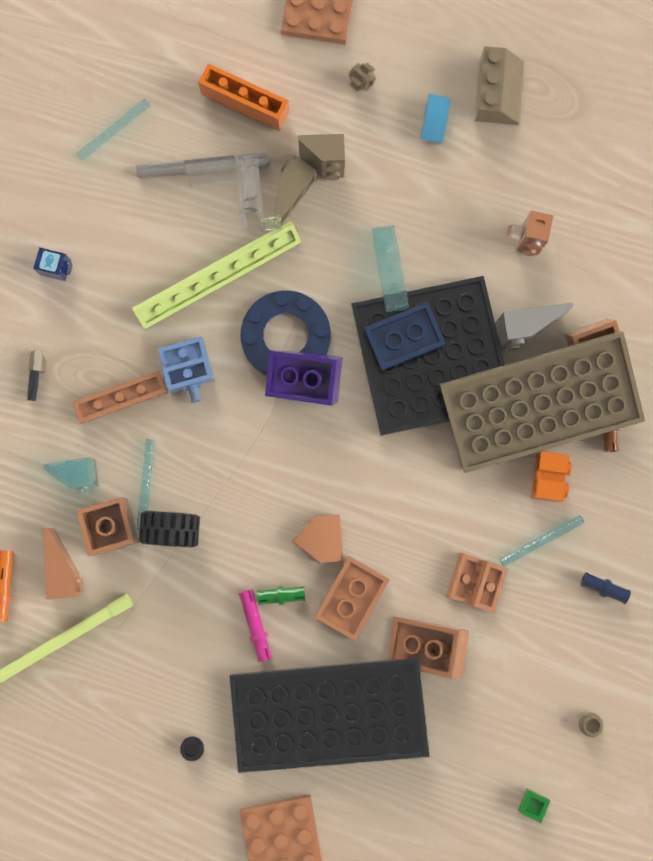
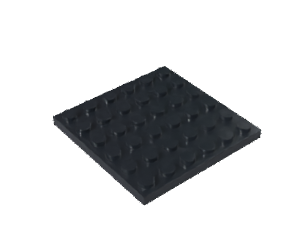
M484 276L351 303L380 436L450 422L439 384L505 365ZM428 302L446 345L381 371L364 328Z

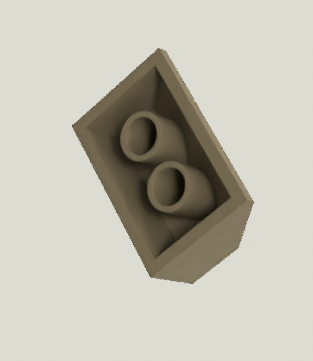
M488 46L483 48L479 64L475 121L519 125L524 61L507 48Z

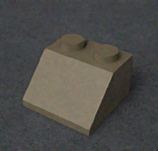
M344 134L298 135L299 158L316 169L317 174L321 178L338 180L344 177Z

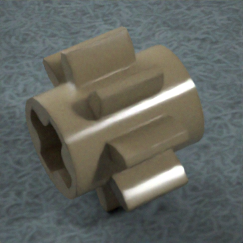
M368 62L366 64L362 63V65L357 63L349 73L350 80L352 81L350 86L356 91L369 90L376 80L373 73L375 68Z

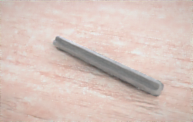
M267 153L138 164L136 172L139 178L265 167L268 166Z

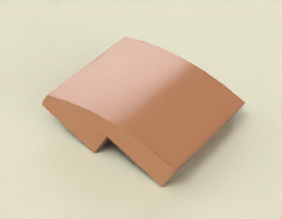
M459 553L446 597L494 613L508 568Z

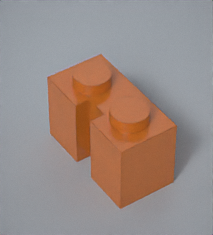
M544 451L536 454L532 499L563 502L564 498H567L569 485L565 483V475H570L572 467L569 455Z

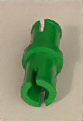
M279 586L278 589L257 590L258 605L272 603L285 605V602L305 601L304 586L293 588Z

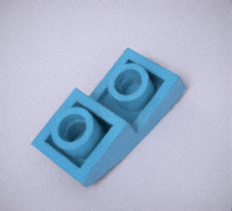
M428 94L420 139L443 143L450 98Z

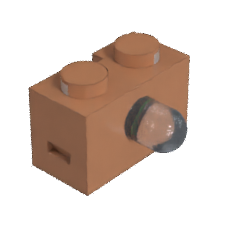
M531 210L522 225H510L507 230L508 235L519 239L517 251H521L526 256L539 255L542 248L549 241L554 215Z

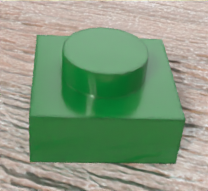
M527 788L517 811L542 823L551 800Z

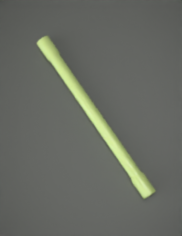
M128 594L123 595L108 604L104 609L0 669V683L111 617H115L133 606L131 598Z

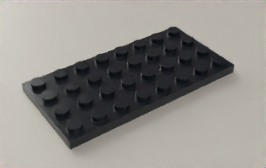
M419 657L229 675L238 773L430 757Z

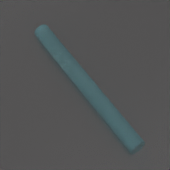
M144 98L76 153L78 157L83 161L150 106L148 101Z
M146 439L136 531H139L141 513L148 511L155 440Z
M579 515L499 560L503 567L584 524V520Z

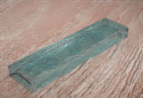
M392 225L372 228L385 311L407 310L409 305L395 227Z

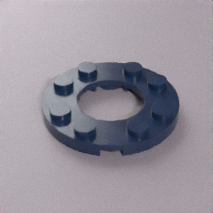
M290 290L276 291L261 297L248 309L241 325V345L248 361L261 374L267 376L269 349L264 341V329L272 318L280 314H292L299 317L305 323L308 330V340L300 352L327 355L331 341L329 320L321 306L309 296Z

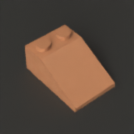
M394 617L387 660L419 657L420 672L450 679L462 678L469 630Z

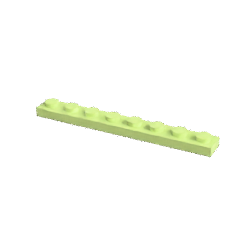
M291 221L283 224L133 307L132 309L143 328L146 329L301 243L294 224Z

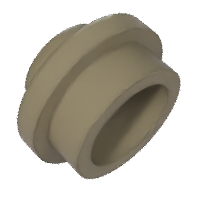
M585 713L579 720L580 731L588 737H596L603 730V721L595 713Z

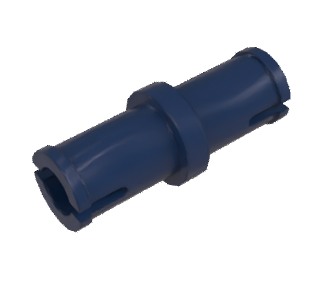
M585 572L582 577L580 586L596 591L604 598L608 596L623 604H626L630 598L631 590L617 586L609 579L603 580L588 572Z

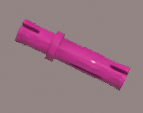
M253 589L239 593L251 634L249 639L254 644L258 662L273 658L266 638L268 633L264 631Z

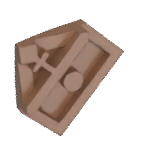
M340 515L315 516L313 519H309L307 525L298 536H295L292 542L299 546L312 561H317L318 563L343 561Z

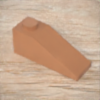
M43 528L46 600L79 597L80 592L83 591L82 577L80 578L79 571L55 529Z

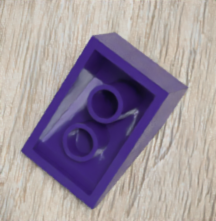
M269 350L265 396L332 406L338 402L343 357Z

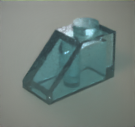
M87 457L44 464V469L70 489L78 490V493L91 492L92 487L99 486L94 458Z

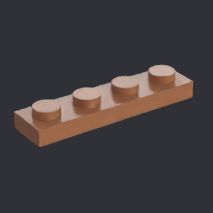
M156 371L72 403L79 423L85 424L167 394L168 392L160 371Z

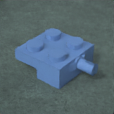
M202 336L158 348L168 391L174 393L187 390L190 394L191 403L201 401L197 388L203 384L215 381Z

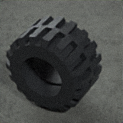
M144 511L140 516L138 542L145 545L196 547L199 541L200 517L189 513Z

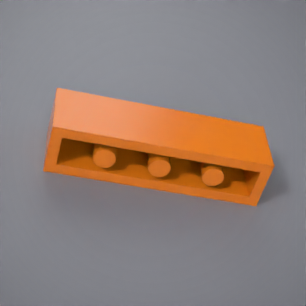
M209 63L198 81L201 95L278 131L281 130L289 114V100Z

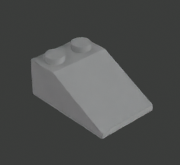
M573 302L503 312L495 322L501 349L506 348L507 351L520 349V346L567 314L573 308Z

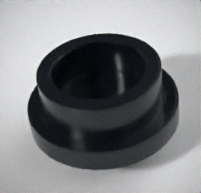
M196 736L184 739L180 746L181 755L188 761L198 760L204 753L202 740Z

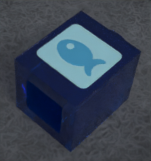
M39 247L33 269L41 276L66 281L67 275H70L72 271V262L65 253Z

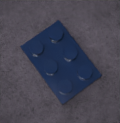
M428 302L364 328L381 371L446 345Z

